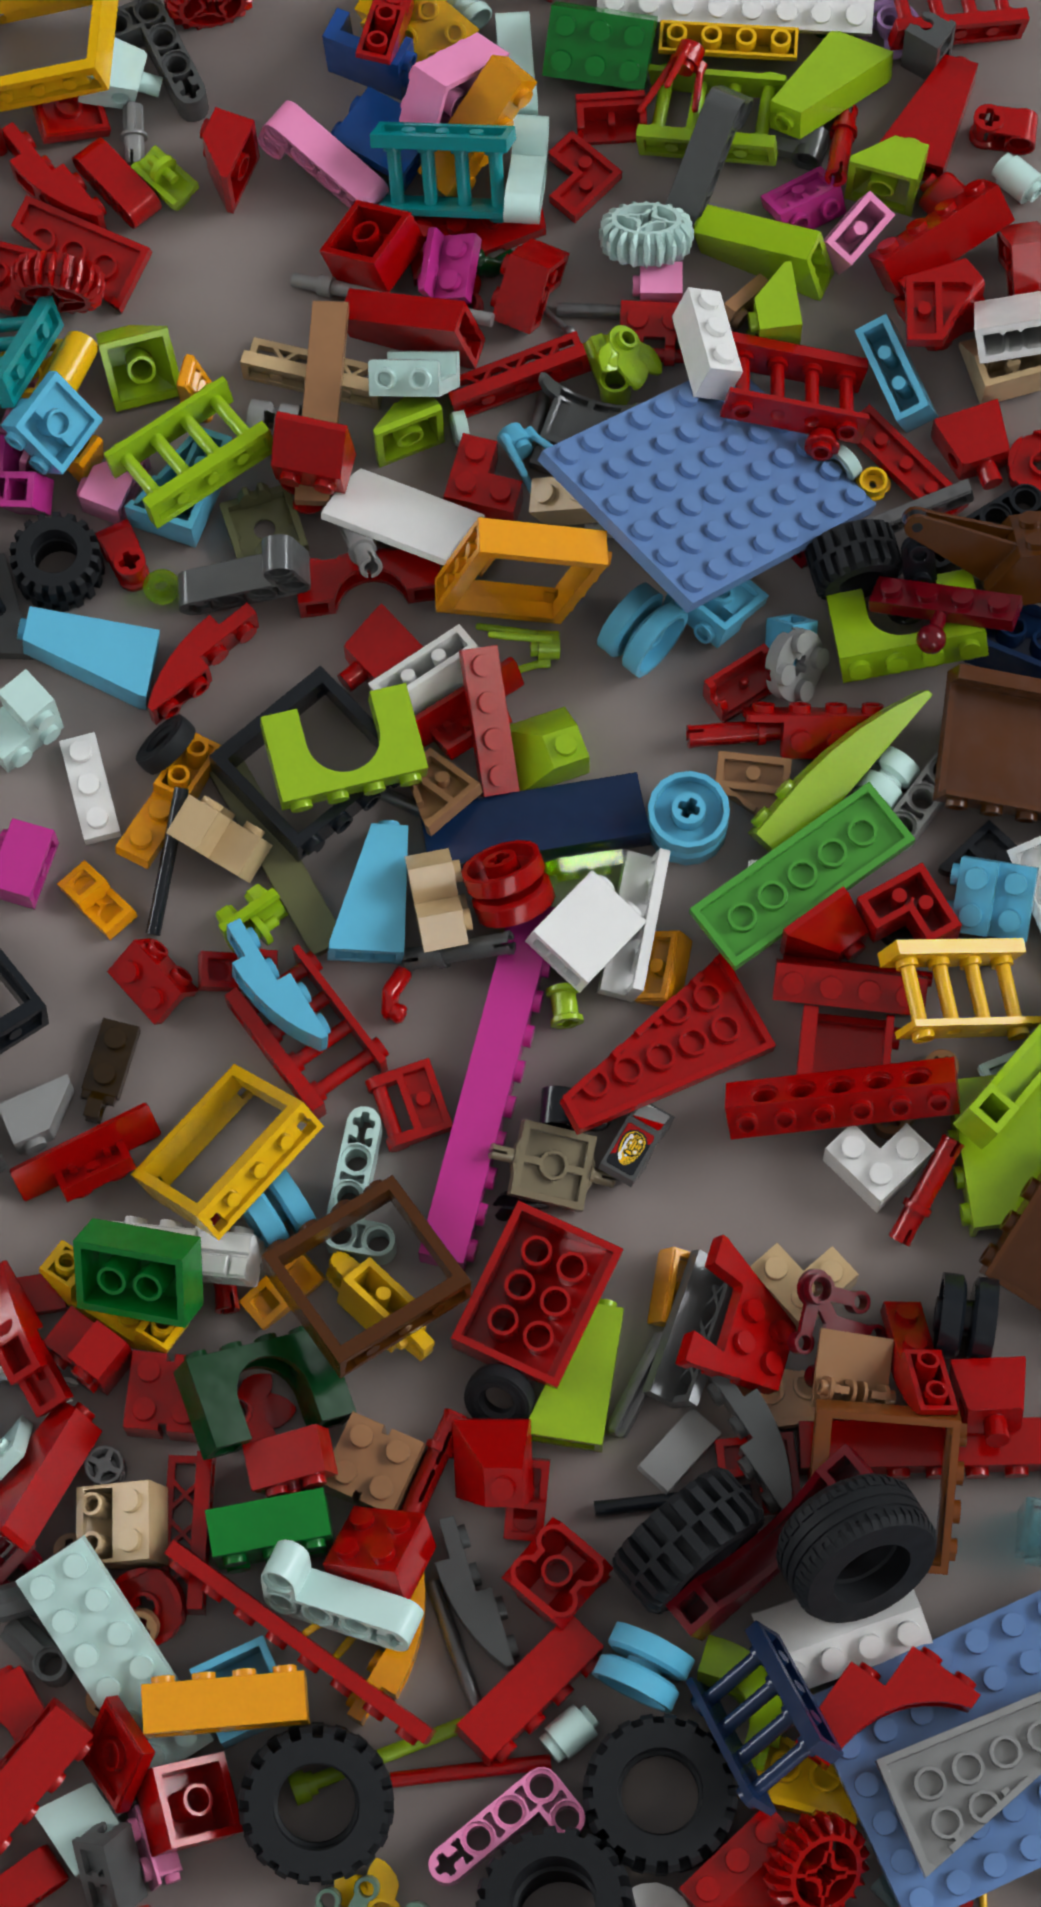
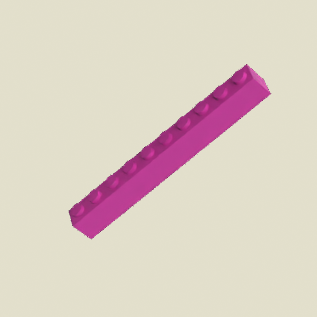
M551 906L530 921L512 927H505V931L510 930L513 933L514 939L501 944L516 942V950L512 955L506 954L497 957L427 1218L429 1225L464 1272L467 1262L474 1263L479 1245V1240L473 1239L477 1225L484 1226L488 1212V1204L483 1203L486 1189H494L498 1168L492 1167L494 1159L488 1158V1153L492 1152L489 1149L492 1143L501 1146L506 1144L507 1132L502 1131L505 1118L512 1119L517 1100L516 1096L511 1095L514 1082H522L526 1061L521 1060L523 1048H530L535 1032V1026L530 1025L533 1012L540 1013L544 998V991L539 990L542 977L549 978L552 969L525 940L555 909V907ZM421 1243L418 1252L420 1262L438 1266Z

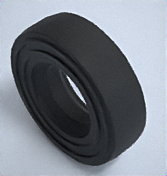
M180 714L170 717L159 725L141 745L136 755L137 763L151 775L163 771L176 761L189 746L195 735V727L187 718Z
M489 1364L479 1368L469 1379L464 1392V1403L472 1418L529 1419L535 1405V1393L529 1380L518 1370L507 1365ZM496 1387L506 1391L513 1399V1406L504 1409L493 1405L486 1397V1390Z

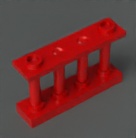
M893 0L898 19H895L888 36L891 51L903 50L905 30L910 23L920 26L923 30H929L933 27L930 22L924 21L921 17L912 16L908 0ZM927 0L930 12L948 22L950 19L956 22L953 45L1021 39L1030 20L1027 7L1012 8L1008 0H994L996 10L990 11L977 10L975 0H960L964 13L956 14L945 13L941 0Z
M732 331L743 373L737 381L735 388H729L720 411V417L809 434L816 428H827L836 434L837 440L855 444L860 443L870 416L866 413L854 411V393L859 392L868 371L867 358ZM750 372L770 376V394L750 391ZM785 379L805 383V401L785 398ZM819 386L839 390V408L819 404Z
M297 944L292 948L297 964L282 974L280 978L291 973L296 983L306 976L319 991L318 994L311 998L312 1002L309 1003L313 1011L317 1013L329 1004L341 1020V1022L330 1029L331 1033L328 1034L327 1049L351 1033L363 1049L356 1056L319 1082L314 1080L309 1083L301 1073L305 1070L304 1065L327 1049L320 1052L312 1047L305 1046L297 1053L291 1051L287 1054L279 1044L283 1041L282 1037L286 1033L271 1022L265 1025L258 1016L261 1012L251 1003L246 995L243 996L239 989L235 987L224 996L227 1007L294 1096L304 1102L319 1120L327 1114L323 1101L327 1099L326 1095L372 1062L381 1073L388 1071L386 1057L389 1053L377 1037L371 1040L319 972L323 967L312 951L305 953Z

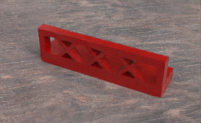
M577 331L460 374V387L466 384L470 385L455 391L452 390L448 392L454 411L464 410L466 418L542 390L538 382L541 372L548 373L552 379L561 383L590 372L591 368L584 346L580 342ZM574 344V346L559 351L561 348ZM532 359H536V360H534V361H532V362H529V363L525 364L527 361H530V360H532ZM501 371L503 372V373L497 374V375H495V376H492V375L495 374V373H498V372H501Z
M197 1451V1456L168 1455L166 1487H168V1546L173 1540L180 1542L184 1539L190 1545V1551L209 1564L211 1545L205 1510L213 1509L216 1458L203 1460L200 1451ZM177 1465L196 1466L195 1483L187 1491L176 1481ZM175 1487H176V1489L182 1494V1495H181L178 1499H176V1500H175ZM187 1500L193 1506L192 1523L182 1530L173 1520L174 1510ZM174 1527L179 1534L172 1540V1528ZM161 1566V1567H160V1568H163V1569L167 1570L168 1572L170 1571V1567H169V1566ZM176 1572L173 1577L177 1581L181 1578L188 1585L186 1615L206 1616L207 1594L201 1590L204 1582L193 1574L187 1580Z

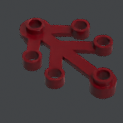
M809 1269L800 1276L797 1283V1294L803 1303L798 1331L792 1332L787 1341L788 1348L793 1354L807 1355L814 1349L815 1340L812 1334L817 1314L823 1323L822 1328L870 1336L872 1331L875 1330L876 1337L887 1338L885 1328L882 1325L863 1324L837 1316L831 1302L842 1304L852 1314H864L869 1310L871 1304L870 1297L865 1291H849L836 1287L833 1279L820 1269ZM813 1283L815 1284L814 1294L812 1292ZM857 1296L860 1300L858 1308L855 1306V1298ZM802 1336L804 1340V1345L800 1349L798 1341ZM816 1358L815 1363L808 1366L804 1373L805 1383L813 1388Z

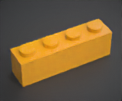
M491 55L447 124L513 126V119L519 110L530 102L533 96L532 90L538 82L508 56ZM437 150L434 152L437 189L446 197H458L454 154L450 151ZM484 152L468 153L471 190L476 183L475 177L481 168L489 163L488 156ZM420 165L417 172L422 175V167Z
M287 1664L273 1666V1673L256 1674L255 1668H241L232 1670L231 1677L216 1678V1672L191 1674L192 1680L175 1681L174 1675L151 1677V1684H141L143 1734L148 1739L309 1725L307 1675L304 1670L297 1671V1665Z

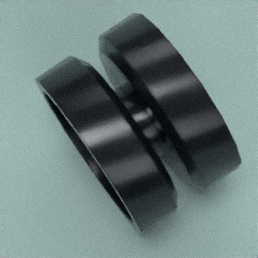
M943 1272L939 1296L936 1297L934 1308L933 1346L934 1350H942L945 1359H955L958 1355L962 1336H965V1355L967 1359L991 1358L998 1319L999 1279L979 1276L973 1283L969 1300L967 1299L968 1288L965 1276L958 1273Z

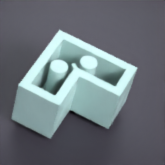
M27 669L0 689V700L3 705L0 708V765L7 773L15 767L19 768L25 765L31 759L34 751L43 744L48 745L56 740L61 733V729L64 728L54 698Z

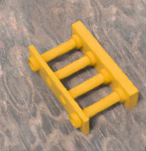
M1024 939L895 940L877 953L880 968H896V971L901 972L912 1021L895 1032L896 1040L912 1039L913 1043L920 1044L932 1041L935 1038L1007 1036L1009 1041H1017L1029 1037L1030 1031L1041 1023V1016H1022L1011 971V966L1014 964L1013 961L1026 953ZM959 966L960 970L965 971L975 1017L959 1018L948 967ZM991 966L992 970H996L1007 1017L990 1016L979 967ZM917 967H928L929 971H933L943 1018L927 1019L916 972Z

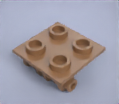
M820 1328L810 1406L815 1407L816 1398L894 1405L896 1392L895 1390H890L889 1387L894 1339Z

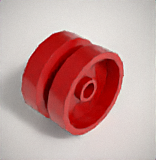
M526 840L503 842L486 848L465 863L461 874L468 894L473 897L471 901L480 924L488 928L516 926L539 916L552 905L556 895L548 873L544 872L545 864L537 844Z

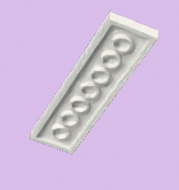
M597 0V7L658 16L657 25H660L661 20L796 27L799 28V33L828 35L830 31H841L851 36L871 37L874 0Z

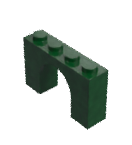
M303 1326L296 1327L290 1330L288 1335L277 1337L276 1333H268L256 1338L254 1343L242 1345L241 1341L231 1342L220 1347L219 1351L207 1354L205 1349L194 1351L184 1356V1362L173 1372L203 1460L239 1452L243 1448L242 1445L252 1439L237 1394L239 1376L247 1370H268L284 1379L295 1394L306 1426L318 1424L326 1428L340 1426L348 1421L352 1411L357 1412L345 1378H339Z

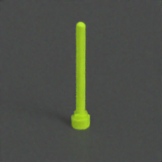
M464 1716L433 1727L437 1732L427 1745L418 1740L413 1746L402 1739L376 1749L385 1764L458 1736L455 1733V1727ZM333 1767L314 1774L311 1771L303 1773L302 1770H299L288 1777L297 1806L313 1801L312 1796L319 1794L318 1789L347 1779Z

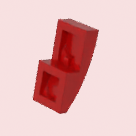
M259 949L264 959L270 957L278 969V950ZM200 951L198 954V991L228 992L235 987L242 991L232 977V962L239 959L236 953Z
M532 1457L534 1497L524 1508L506 1507L503 1539L533 1541L539 1531L544 1528L551 1459Z

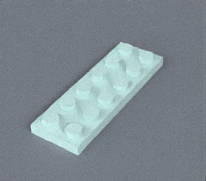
M83 1535L19 1577L15 1582L98 1709H101L106 1697L118 1695L143 1732L141 1684H151V1677L161 1675H174L175 1681L180 1680L86 1536ZM208 1733L147 1738L156 1752L148 1769L183 1761L214 1741L216 1735Z

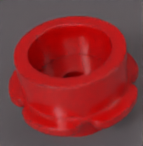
M827 428L812 430L805 440V452L818 461H826L840 450L836 434Z

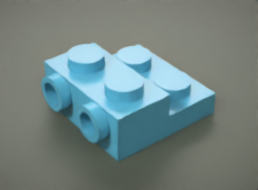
M48 371L30 397L21 398L0 426L7 432L4 438L9 445L19 451L24 449L31 456L28 462L33 469L44 475L47 473L63 475L104 419L57 371Z
M748 580L686 613L688 615L687 624L694 629V635L701 643L708 644L710 642L718 649L739 632L746 619L765 605L769 595L754 582ZM667 593L663 604L671 602L684 611Z
M966 855L961 857L960 863H953L950 885L956 886L955 899L947 900L962 924L959 933L982 937L1023 938L1024 942H1027L1039 867Z

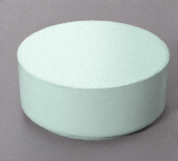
M464 410L454 411L449 414L452 438L457 447H459L462 434H470Z
M840 445L839 452L833 454V457L830 458L847 474L846 477L849 480L853 481L863 471L857 457L844 445Z

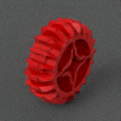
M164 0V6L175 24H182L184 29L195 27L199 31L202 28L223 26V24L228 22L234 23L236 17L245 16V10L252 8V1L254 0Z
M41 250L38 253L30 251L27 254H20L18 258L14 259L9 277L10 291L18 300H22L26 305L34 306L39 297L52 296L60 314L65 312L73 315L76 312L84 314L87 311H94L97 307L101 306L105 294V273L101 271V268L93 265V262L90 260H83L80 256L75 257L68 253L62 254L56 251L46 252Z
M815 1809L811 1816L801 1812L798 1823L787 1820L788 1830L785 1833L776 1832L779 1841L776 1846L767 1847L772 1858L762 1862L768 1871L763 1877L766 1885L769 1887L767 1892L770 1894L771 1899L778 1904V1907H845V1902L849 1898L857 1899L854 1891L857 1886L866 1885L861 1874L870 1870L865 1861L870 1853L864 1845L866 1840L855 1828V1825L847 1818L843 1819L835 1812L828 1811L825 1813ZM833 1841L836 1843V1854L832 1849ZM796 1878L801 1883L800 1890H797Z

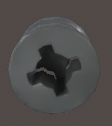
M104 1445L94 1448L90 1451L84 1463L85 1472L94 1485L123 1482L126 1478V1462L119 1451L111 1446Z

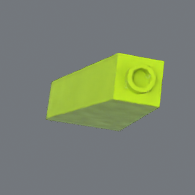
M830 31L771 99L770 128L794 138L802 139L889 83L892 79L893 51L841 31Z
M707 204L702 216L698 217L694 223V237L702 254L756 276L760 273L768 280L784 262L792 261L797 293L814 300L821 301L835 273L821 231Z
M600 1299L558 1388L544 1386L529 1417L531 1419L532 1442L602 1453L624 1308L617 1307L615 1301Z

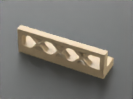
M254 337L250 351L244 350L240 360L243 379L304 393L307 364L295 361L298 359L307 360L308 349ZM259 350L272 352L276 357L261 354ZM345 358L341 401L379 410L383 396H369V379L363 377L368 374V363Z

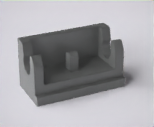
M922 12L921 16L924 21L932 24L933 27L931 29L923 30L920 26L912 23L906 28L901 67L924 80L927 79L945 54L952 56L956 29L955 21L950 19L948 22L932 12Z
M101 1822L94 1825L81 1837L73 1839L72 1845L88 1907H135L148 1896L131 1823L121 1822L114 1826L111 1831L106 1832V1822Z

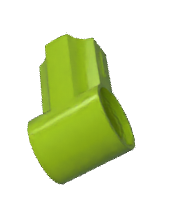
M600 333L591 336L583 343L588 357L591 372L599 388L600 400L609 404L627 405L631 398V386L618 370L612 373H602L599 367L598 351L606 344L607 335ZM616 383L622 385L623 387H621L620 389H611L608 386Z

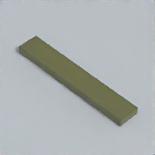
M243 761L236 769L265 798L247 764ZM212 771L209 772L210 778L228 810L236 814L234 817L235 822L243 827L245 822L248 821L265 831L262 838L273 846L261 864V868L272 887L279 894L282 905L286 909L308 951H312L317 958L324 955L328 951L329 941L336 920L301 860L298 862Z

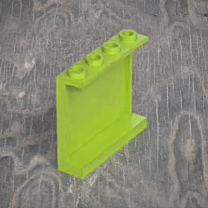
M995 1075L958 1079L960 1114L946 1115L950 1116L952 1128L947 1130V1136L965 1145L957 1157L958 1166L953 1167V1178L956 1189H962L964 1203L959 1204L962 1226L969 1227L970 1237H976L979 1230L1000 1228L1010 1210L1016 1212L1023 1202L1024 1198L1020 1194L1025 1184L1032 1176L1037 1179L1041 1173V1083L1003 1129L981 1150L957 1129L953 1123Z

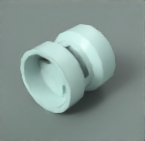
M446 0L480 30L492 17L493 11L485 1Z

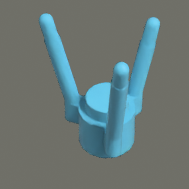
M510 423L499 432L497 441L514 463L530 494L532 480L522 460L532 453L533 441L545 449L553 446V444L540 436L532 426L524 429L520 423Z

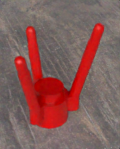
M683 39L679 42L675 53L671 55L668 64L638 107L637 112L639 114L645 111L663 84L665 88H669L677 74L690 77L692 73L696 74L692 112H698L703 76L708 66L702 60L705 55V49L700 43L691 39Z

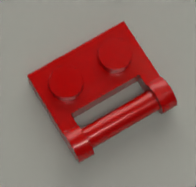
M429 1058L375 1075L365 1081L368 1093L374 1096L388 1136L385 1142L389 1152H398L408 1148L410 1145L451 1132L453 1124ZM396 1084L400 1090L413 1129L404 1132L401 1130L387 1090Z

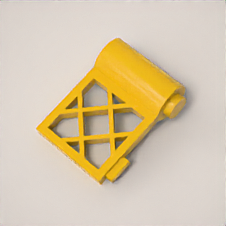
M69 331L64 339H56L49 352L53 351L52 355L43 360L32 378L34 380L39 377L35 387L26 388L21 398H29L48 371H57L77 392L98 353L99 347L95 340L80 331Z

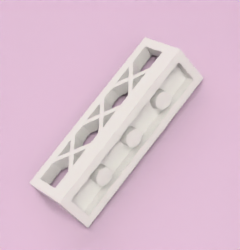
M660 848L653 857L629 850L624 854L616 893L625 901L634 903L640 909L642 917L647 922L601 970L597 989L598 994L633 1002L644 991L670 850Z

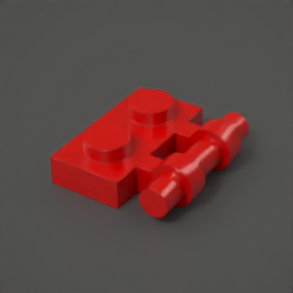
M621 300L620 325L633 329L643 343L644 339L665 340V349L653 348L661 363H664V366L674 367L675 363L685 364L681 349H675V343L678 341L672 319V315L679 303Z

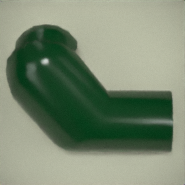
M480 249L476 274L488 278L500 275V268L507 253H512L513 250L508 249L492 258L485 256L484 251Z

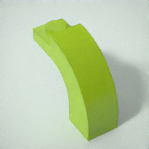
M709 1635L698 1668L697 1680L711 1687L745 1658L750 1651L732 1641ZM759 1666L730 1691L728 1695L733 1697L739 1704L745 1701L766 1683L765 1677L768 1674L764 1666ZM776 1695L748 1719L749 1729L745 1743L782 1713L781 1707L783 1704L780 1696ZM781 1736L769 1746L779 1749ZM766 1747L751 1760L755 1770L764 1771L770 1747Z

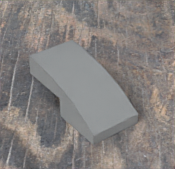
M692 1407L640 1463L637 1470L667 1495L714 1444L715 1440L719 1439L722 1432Z

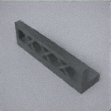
M700 1249L692 1250L642 1391V1393L671 1408L698 1406L708 1378L707 1375L701 1374L700 1369L694 1367L685 1369L675 1364L684 1334L695 1330L716 1346L733 1291L732 1287L704 1267L708 1254Z

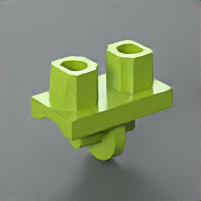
M156 145L149 150L144 158L130 166L155 194L175 211H179L191 200V195L199 189V183L185 172L171 155H166Z
M256 884L247 890L244 896L248 905L239 911L232 905H226L216 912L215 915L219 922L218 927L233 953L234 950L227 940V924L239 918L246 929L252 927L258 938H261L267 946L274 942L270 931L280 925L279 921L286 917L288 913L280 901L279 894L273 887L266 890L260 884Z

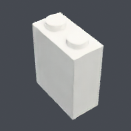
M1041 291L974 302V330L980 364L1041 354Z
M591 870L533 930L525 942L580 993L647 921L642 917L640 909L634 903L625 901L615 892V888L610 880L603 875H597Z

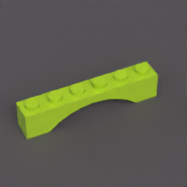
M1041 1023L953 1123L957 1129L981 1150L1003 1129L1041 1083Z

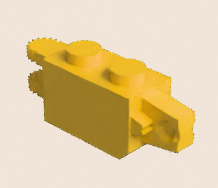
M336 1251V1253L330 1256V1266L327 1268L326 1280L339 1293L337 1303L365 1329H368L415 1299L371 1257H368L360 1264L346 1252ZM424 1326L387 1350L392 1353L397 1348L400 1350L406 1349L419 1361H422L432 1353L435 1341L425 1331L427 1327Z

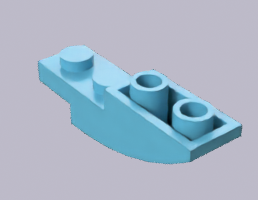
M240 918L227 924V940L239 958L232 962V977L242 992L270 1022L283 1032L320 1052L327 1049L328 1034L331 1033L330 1027L325 1017L321 1013L315 1014L309 1003L312 1002V999L304 983H296L291 973L280 978L278 969L270 957L264 959L258 949L261 947V943L252 927L246 929Z

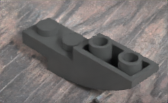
M719 1375L714 1377L708 1376L707 1381L710 1385L706 1389L711 1399L718 1407L724 1404L732 1416L728 1419L732 1430L740 1440L744 1437L748 1440L739 1448L738 1454L741 1459L737 1461L738 1466L749 1481L755 1478L763 1490L759 1496L771 1514L775 1512L779 1514L792 1500L791 1477L785 1446L768 1405L757 1388L743 1396L739 1388L735 1384L730 1383V1379Z
M454 1516L440 1519L439 1524L449 1558L435 1562V1567L445 1595L457 1618L474 1642L495 1663L509 1672L515 1667L513 1659L519 1658L520 1654L514 1634L506 1636L502 1620L509 1619L503 1597L502 1595L494 1597L492 1587L476 1592L475 1587L482 1585L476 1562L470 1564L467 1562L464 1549L471 1547L465 1524L457 1526Z

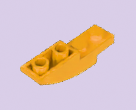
M195 733L191 743L181 756L161 771L153 783L152 794L116 844V854L149 869L163 847L174 787L188 789V795L190 794L198 799L210 777L209 755L222 745Z
M423 1573L410 1599L423 1609L424 1615L409 1649L402 1652L388 1648L383 1652L378 1649L366 1669L371 1672L367 1680L396 1700H398L408 1681L423 1636L427 1600L425 1573ZM352 1693L345 1704L350 1707L347 1715L349 1719L363 1726L370 1715L362 1709L366 1701Z

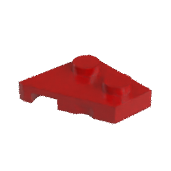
M906 275V347H942L974 288L975 276Z

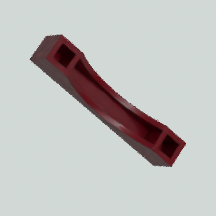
M845 1443L815 1470L798 1494L759 1533L725 1560L695 1578L665 1606L691 1637L700 1641L705 1640L780 1572L776 1561L779 1535L788 1519L805 1501L822 1489L840 1480L857 1475L875 1473L859 1454Z

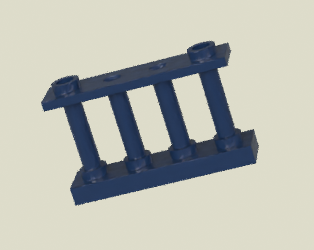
M756 1620L744 1630L752 1644L749 1648L750 1653L711 1687H708L692 1676L685 1682L693 1696L690 1699L692 1706L704 1717L739 1786L736 1790L739 1798L748 1808H757L772 1816L777 1810L767 1793L769 1789L808 1756L815 1757L817 1755L833 1764L844 1753L780 1635ZM759 1666H764L768 1674L765 1677L766 1683L727 1715L720 1700ZM776 1695L780 1696L784 1704L781 1707L782 1713L743 1745L735 1730ZM792 1725L796 1726L800 1734L797 1738L798 1743L759 1776L751 1760Z

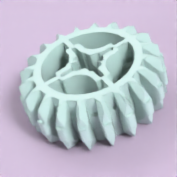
M633 201L629 205L620 204L619 208L613 207L609 209L608 213L603 215L599 228L600 247L603 254L609 256V259L612 261H619L621 265L631 264L633 268L636 266H644L646 269L649 266L660 268L662 264L672 265L674 261H681L684 259V256L690 254V248L694 240V228H692L690 215L684 213L681 208H673L672 204L663 205L659 201L656 203H648L647 201L637 203Z

